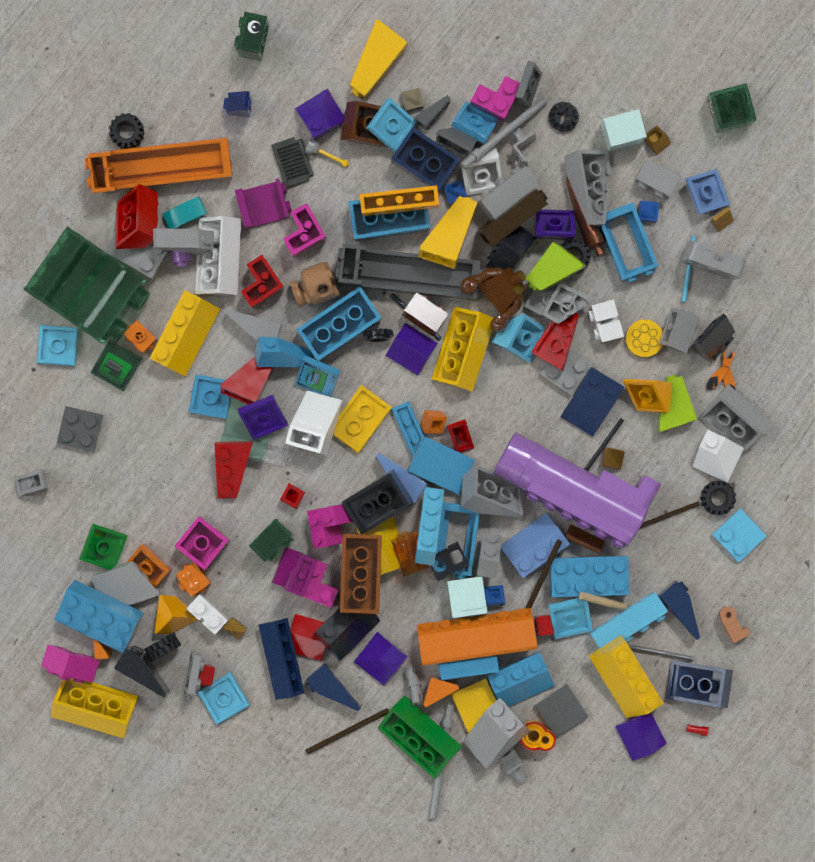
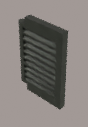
M295 137L271 145L286 188L309 181V176L314 175L307 154L304 152L305 149L301 139L295 140Z

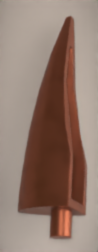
M566 177L571 203L584 242L589 247V250L595 249L597 256H601L604 254L601 245L606 244L598 225L587 224L568 177Z

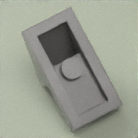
M43 469L14 477L18 496L48 489Z

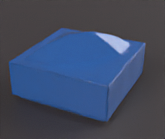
M461 180L443 186L449 205L453 204L459 196L467 197Z
M640 201L638 212L640 221L657 222L659 202Z
M503 585L484 587L486 607L505 605Z

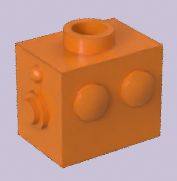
M138 320L130 324L124 333L126 339L133 343L138 351H142L144 354L152 350L159 341Z
M195 562L184 565L183 569L176 574L180 581L178 585L184 593L187 591L191 597L197 596L200 592L203 593L206 591L207 586L212 583L202 568Z

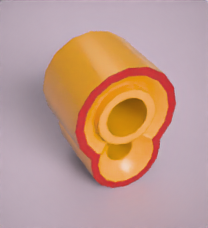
M533 719L524 722L530 730L520 740L525 748L533 751L539 749L548 751L554 747L556 743L555 735L550 729L545 728L543 723Z

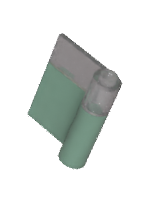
M231 398L220 442L254 441L248 460L286 468V465L290 466L293 455L289 454L291 445L285 444L297 411L281 408L288 426L253 440L238 414V409L247 404Z

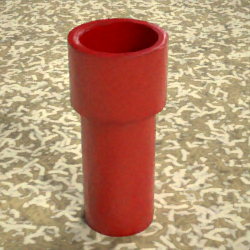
M687 724L686 732L708 736L709 727Z

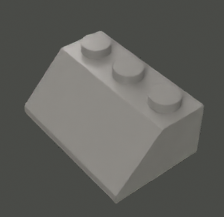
M729 384L699 415V418L717 434L743 447L742 454L764 434L771 424L768 418Z

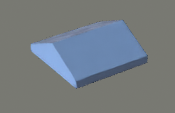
M717 169L685 179L698 215L730 205Z

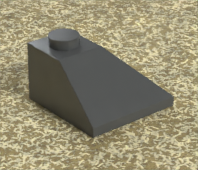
M454 127L441 129L436 133L437 141L466 157L470 155L478 143V140Z

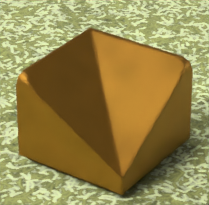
M605 447L602 466L621 470L625 451Z
M232 617L222 630H226L236 639H240L247 630V627Z

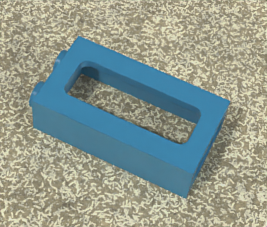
M632 202L607 212L606 223L603 226H599L620 281L626 280L627 283L637 280V276L644 273V276L655 273L654 269L658 267V263L634 203ZM622 216L626 217L644 261L642 266L632 270L626 268L609 226L611 220Z
M443 502L436 553L438 554V551L441 552L446 547L450 513L453 511L467 513L469 520L464 555L470 566L460 571L457 569V571L452 573L455 574V578L467 579V576H471L480 514L461 507V504ZM439 558L435 560L433 568L436 573H440L446 569L443 560Z

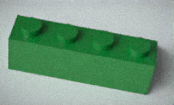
M405 695L390 709L378 726V729L434 779L439 776L462 748L455 739L436 724L426 713L416 705L413 706L412 701Z

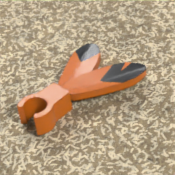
M723 351V366L708 380L706 385L708 390L715 388L722 379L725 387L729 384L735 390L734 378L729 368L735 356L734 352L731 353V358L727 359L725 357L727 351Z

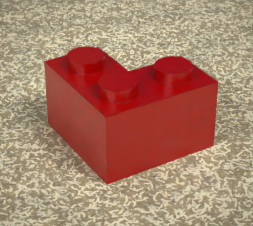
M263 254L246 264L257 280L241 291L252 309L285 289Z

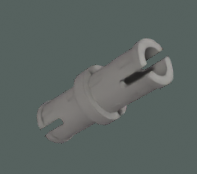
M408 666L404 668L408 683L406 685L407 690L410 692L412 705L419 706L424 702L421 692L422 684L418 679L416 666H413V668Z

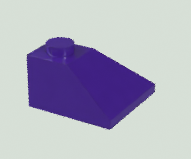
M328 89L295 108L314 140H318L344 123V115Z
M377 631L354 660V663L384 686L407 658V654Z

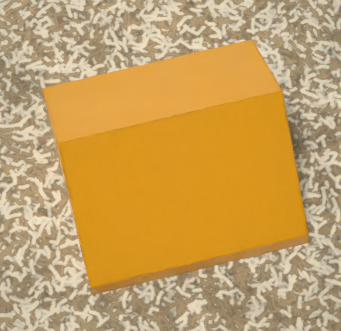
M641 379L623 380L637 411L669 412L672 383Z

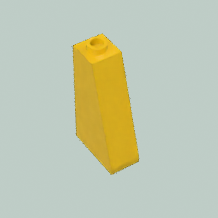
M379 19L374 23L350 82L351 93L359 99L360 97L364 99L368 97L408 46L407 41Z
M459 196L422 243L418 257L455 269L476 212L477 202L472 198Z

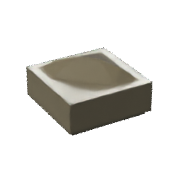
M419 88L401 92L406 112L424 107Z

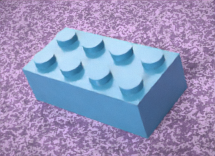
M360 200L348 201L355 242L429 231L431 228L428 209L362 216Z
M358 287L296 330L315 358L321 362L380 322L382 318L362 288Z
M628 556L555 558L550 567L551 597L579 596L580 592L596 596L629 595Z
M74 579L66 590L54 620L123 653L125 648L129 647L144 613Z

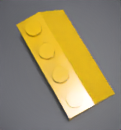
M184 290L150 359L186 377L221 309Z
M454 307L431 378L432 380L473 392L492 333L490 323L493 317L481 312Z
M394 517L389 518L363 534L382 535L381 575L410 564Z
M621 635L588 655L626 718L649 714L664 704L629 645Z
M70 678L69 681L62 680L52 703L51 717L125 739L138 696L93 682L85 681L84 684L73 681V678Z

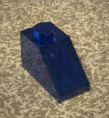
M250 91L228 92V98H224L223 109H226L227 114L243 117L251 116L252 96Z

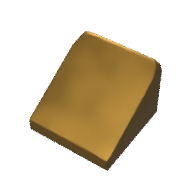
M657 125L646 133L647 137L644 141L656 155L671 144L668 135Z
M729 208L724 209L711 219V223L718 232L733 222Z

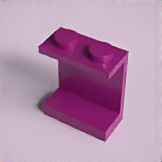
M279 178L275 179L276 181L245 190L242 188L235 190L245 229L290 218L289 212H292L289 201H285L284 194L287 193L284 182H280Z
M285 547L272 583L284 587V590L303 597L317 560L302 552Z

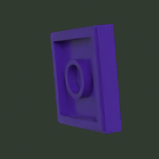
M274 395L238 409V414L253 440L288 426V422Z

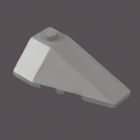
M577 150L564 156L568 179L587 224L605 225L607 202L605 200L606 192L609 191L607 180L611 172L608 151Z

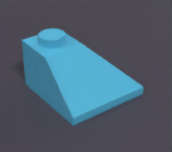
M522 313L511 319L504 331L497 332L492 342L530 363L534 356L531 351L546 328Z

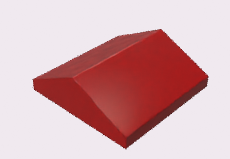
M295 613L290 630L296 654L322 661L325 646L313 633L324 623L323 621Z

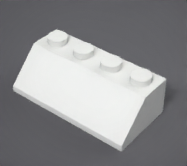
M227 216L199 218L198 229L213 231L214 250L197 255L195 294L237 295L241 219Z

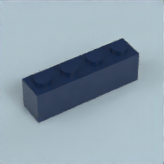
M288 618L259 624L275 700L304 694Z

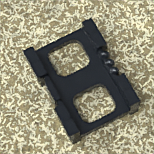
M458 541L447 546L448 549L444 548L441 552L438 551V554L436 553L435 560L441 558L446 566L444 571L436 573L433 566L430 565L437 581L448 577L447 574H451L457 571V569L460 571L470 566ZM455 550H459L463 557V561L457 564H453L449 556Z

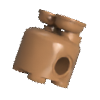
M327 261L303 269L301 271V287L298 281H290L299 308H302L305 304L319 305L340 296Z

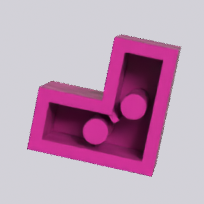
M505 76L497 92L479 84L470 104L504 122L516 100L520 83Z
M307 203L290 212L299 230L283 238L293 258L326 240L324 232Z
M343 504L307 511L314 549L342 543L343 538L340 524L353 522Z
M317 560L303 597L332 608L339 589L322 582L328 564Z
M48 644L41 667L47 669V673L58 676L59 679L69 681L70 678H73V681L84 684L85 681L93 682L100 660L89 655L75 653L66 648Z

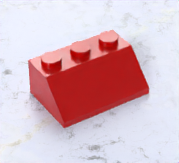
M138 184L117 202L116 249L146 248L154 242L153 229L157 228L158 192Z

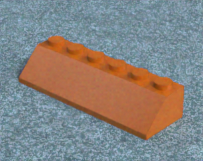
M520 608L513 611H501L499 613L481 614L479 616L461 617L452 620L445 619L417 625L422 666L538 649L531 608Z

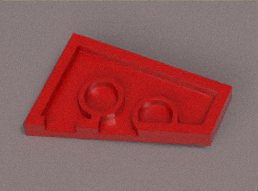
M574 313L559 324L551 321L531 353L563 372L579 314Z
M254 441L214 443L218 499L238 497Z

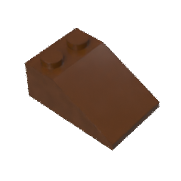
M360 101L347 102L341 140L388 148L367 129V126L381 106Z

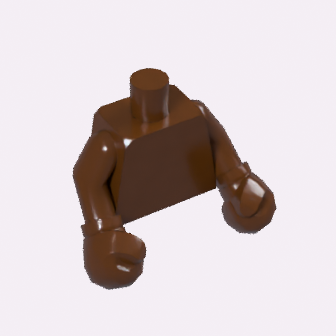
M488 268L478 275L475 274L472 277L463 279L460 282V290L464 294H471L479 286L501 314L493 318L490 323L491 330L500 333L506 329L511 318L521 308L524 298L522 292L526 289L522 282L526 279V275L521 270L514 273L511 268L504 270L502 268Z

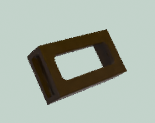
M533 189L496 219L490 220L479 228L477 232L488 246H494L548 205L546 202L548 198L542 190Z

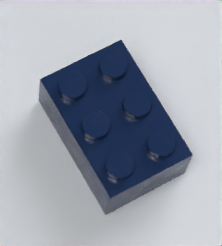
M412 127L392 156L391 162L426 186L437 185L439 193L460 162V158Z

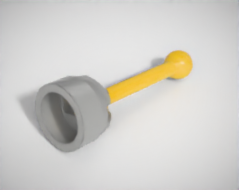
M310 138L304 152L310 155H315L319 152L341 163L343 167L349 165L348 160H342L321 150L319 143Z

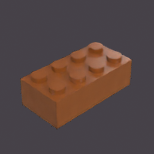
M343 534L340 613L379 614L382 535Z

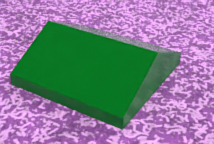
M92 523L79 560L111 570L118 563L128 535Z

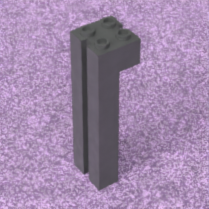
M343 243L342 248L338 249L337 259L338 262H341V265L336 267L335 279L339 282L340 286L411 294L418 293L476 301L478 286L473 293L464 294L460 290V282L467 277H472L475 274L478 275L480 273L481 261L459 258L455 269L419 258V254L369 249L362 245Z

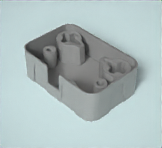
M691 241L686 244L681 262L727 279H740L746 259L725 252L724 257L716 255V248L697 241Z

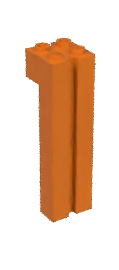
M228 137L91 152L85 158L86 170L89 169L91 175L87 177L88 188L92 189V193L132 188L138 184L150 186L233 176Z

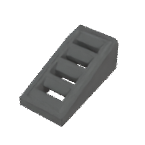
M448 95L416 115L414 119L425 130L428 129L449 105L450 97Z

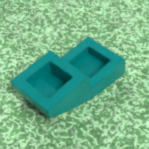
M200 196L162 214L169 229H177L208 213Z

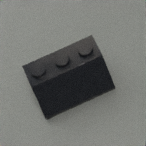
M339 607L313 635L341 661L380 622V619L376 614L340 613Z

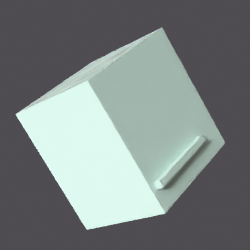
M631 109L630 112L604 118L601 123L608 152L636 144L639 145L647 137L639 109L634 111Z
M482 577L447 581L452 618L487 613Z

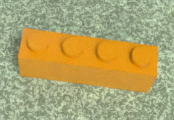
M437 185L360 194L362 216L439 208Z

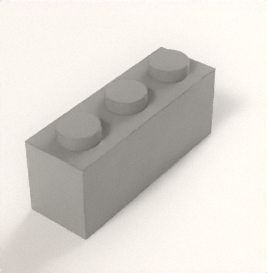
M517 166L509 172L511 174L510 177L507 179L501 178L495 183L496 187L492 191L487 189L480 195L481 199L477 202L490 220L496 219L539 185L527 166L521 168Z

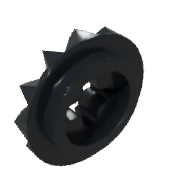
M561 101L554 104L549 111V123L559 132L571 131L576 127L579 120L577 108L570 102ZM567 110V117H569V119H565L564 122L560 124L561 117L558 116V114H563V112Z
M387 328L368 330L363 333V339L368 342H384L394 337L393 330Z

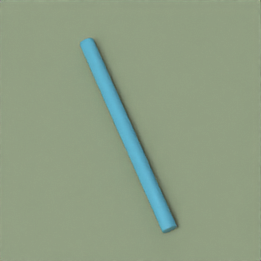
M691 236V241H696V236ZM688 264L681 302H686L692 267Z

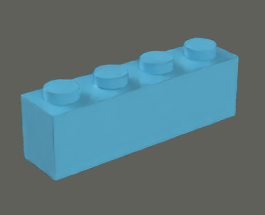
M425 487L415 563L434 566L444 490Z
M653 591L589 633L598 648H601L620 635L628 642L637 631L642 633L649 628L648 624L654 620L657 623L666 617L665 613L668 611L656 592Z

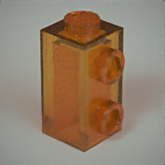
M408 530L398 533V538L391 540L403 577L429 568L426 564L415 563L418 540L417 531L410 534Z

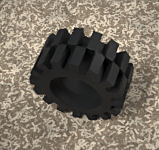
M121 113L120 116H115V119L111 120V126L109 125L111 140L122 149L134 148L137 144L140 145V141L144 139L143 134H145V130L141 121L135 115H131V113ZM125 124H129L134 128V133L130 138L120 136V128Z
M570 239L560 245L567 251L571 249L577 250L581 256L580 261L586 267L590 263L591 252L589 247L585 245V242H581L579 239ZM585 267L584 269L580 270L579 272L575 273V274H578V273L584 271V270L586 269V267Z
M713 481L705 485L700 497L701 505L707 512L713 515L729 513L734 508L737 499H735L736 493L734 488L724 481ZM717 490L722 491L726 497L725 502L719 506L711 501L712 493Z
M175 632L144 648V651L149 660L153 662L180 647L181 643Z

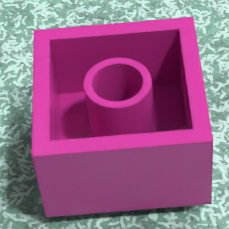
M198 516L176 543L175 547L203 570H207L231 539L202 516Z

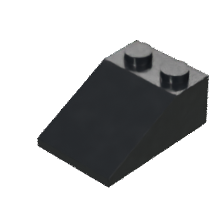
M723 313L716 317L690 346L706 361L710 359L714 361L721 353L719 349L723 345L728 346L734 339L732 335L735 333V330L727 316Z
M393 469L341 503L361 535L408 508L414 501Z
M137 645L125 648L114 669L163 698L169 695V688L148 656L143 653L144 649Z

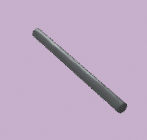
M628 644L631 650L693 661V656Z

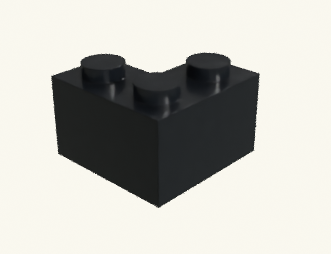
M519 226L497 243L498 250L493 249L487 257L489 262L485 267L502 268L503 270L506 268L513 269L536 240V237L522 226Z

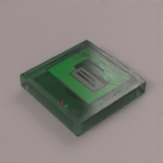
M109 340L90 373L124 392L143 358Z

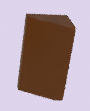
M569 525L564 536L566 539L596 553H601L604 545V540L574 525Z

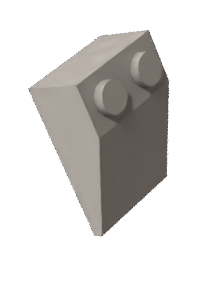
M115 233L104 252L154 281L171 251L154 248V242L146 248L118 250L115 248Z
M474 465L462 478L461 507L479 514L521 517L523 516V489L512 485L511 482L490 470Z
M499 698L483 713L463 742L488 770L530 730L508 704Z

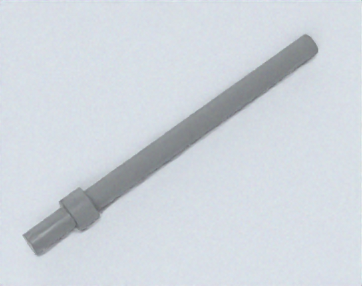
M542 97L483 146L473 150L470 156L460 163V166L465 170L474 162L481 160L486 152L545 106L547 100Z
M449 703L446 704L445 717L442 718L441 723L443 730L450 734V728H453L454 721L452 720L454 704ZM444 770L434 780L429 811L430 819H436Z

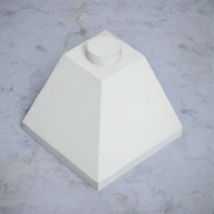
M496 146L486 152L478 162H474L465 170L462 168L467 196L483 193L487 189L492 191L496 187L495 183L502 178Z
M707 430L699 446L693 467L728 483L744 448L719 434Z

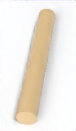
M580 592L579 599L623 611L627 607L626 603L585 592Z

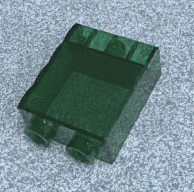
M68 226L23 289L104 345L108 339L114 343L121 339L129 326L122 319L130 307L138 312L151 294L144 289L148 281Z

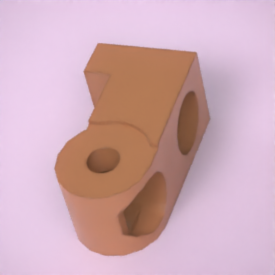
M722 607L719 610L718 617L732 643L751 634L747 627L741 628L734 608Z

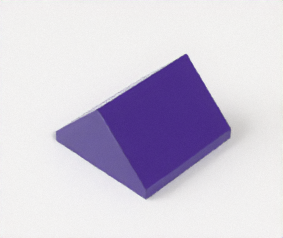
M541 209L537 212L535 217L536 239H574V210Z
M405 323L385 356L418 376L438 343Z
M651 712L632 717L615 726L632 761L651 755L667 744Z

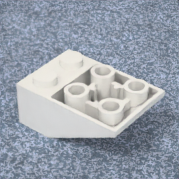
M307 391L291 422L285 444L327 456L343 400Z

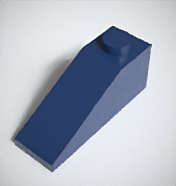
M674 580L658 594V597L688 632L698 640L700 634L691 599L687 593L689 589L682 581L678 583Z
M325 663L306 678L308 681L306 685L313 693L316 691L318 694L356 711L361 709L359 703Z

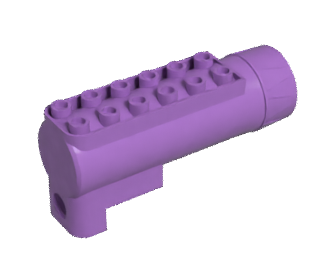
M517 432L512 436L493 471L494 474L511 482L512 485L523 489V493L527 494V499L535 503L536 501L543 503V507L551 512L553 510L558 511L563 519L578 522V527L594 531L593 535L602 540L604 538L611 541L610 544L619 549L629 546L642 525L648 509L661 486L659 482L646 475L643 478H639L635 487L605 470L596 476Z

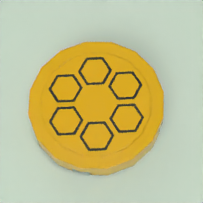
M641 319L634 322L628 328L625 342L632 354L639 357H650L661 349L662 345L659 344L663 332L656 322Z

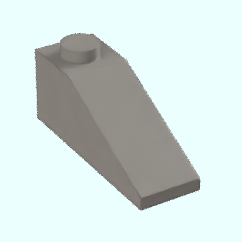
M153 229L154 248L197 255L214 250L213 231L201 229Z
M225 308V313L256 341H258V337L279 338L282 324Z

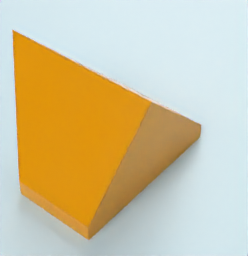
M159 595L154 633L171 634L198 619L187 610L188 607L176 596Z

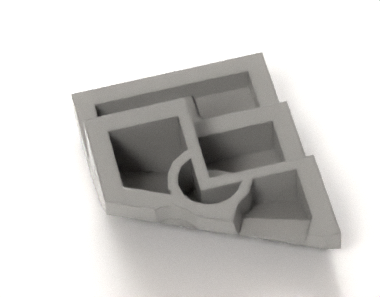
M559 282L544 291L539 289L538 291L533 290L524 307L559 324L588 305L593 299Z
M134 561L116 564L109 571L94 573L91 576L96 590L127 605L135 604L161 594L159 588L155 589L148 581V576L141 572Z

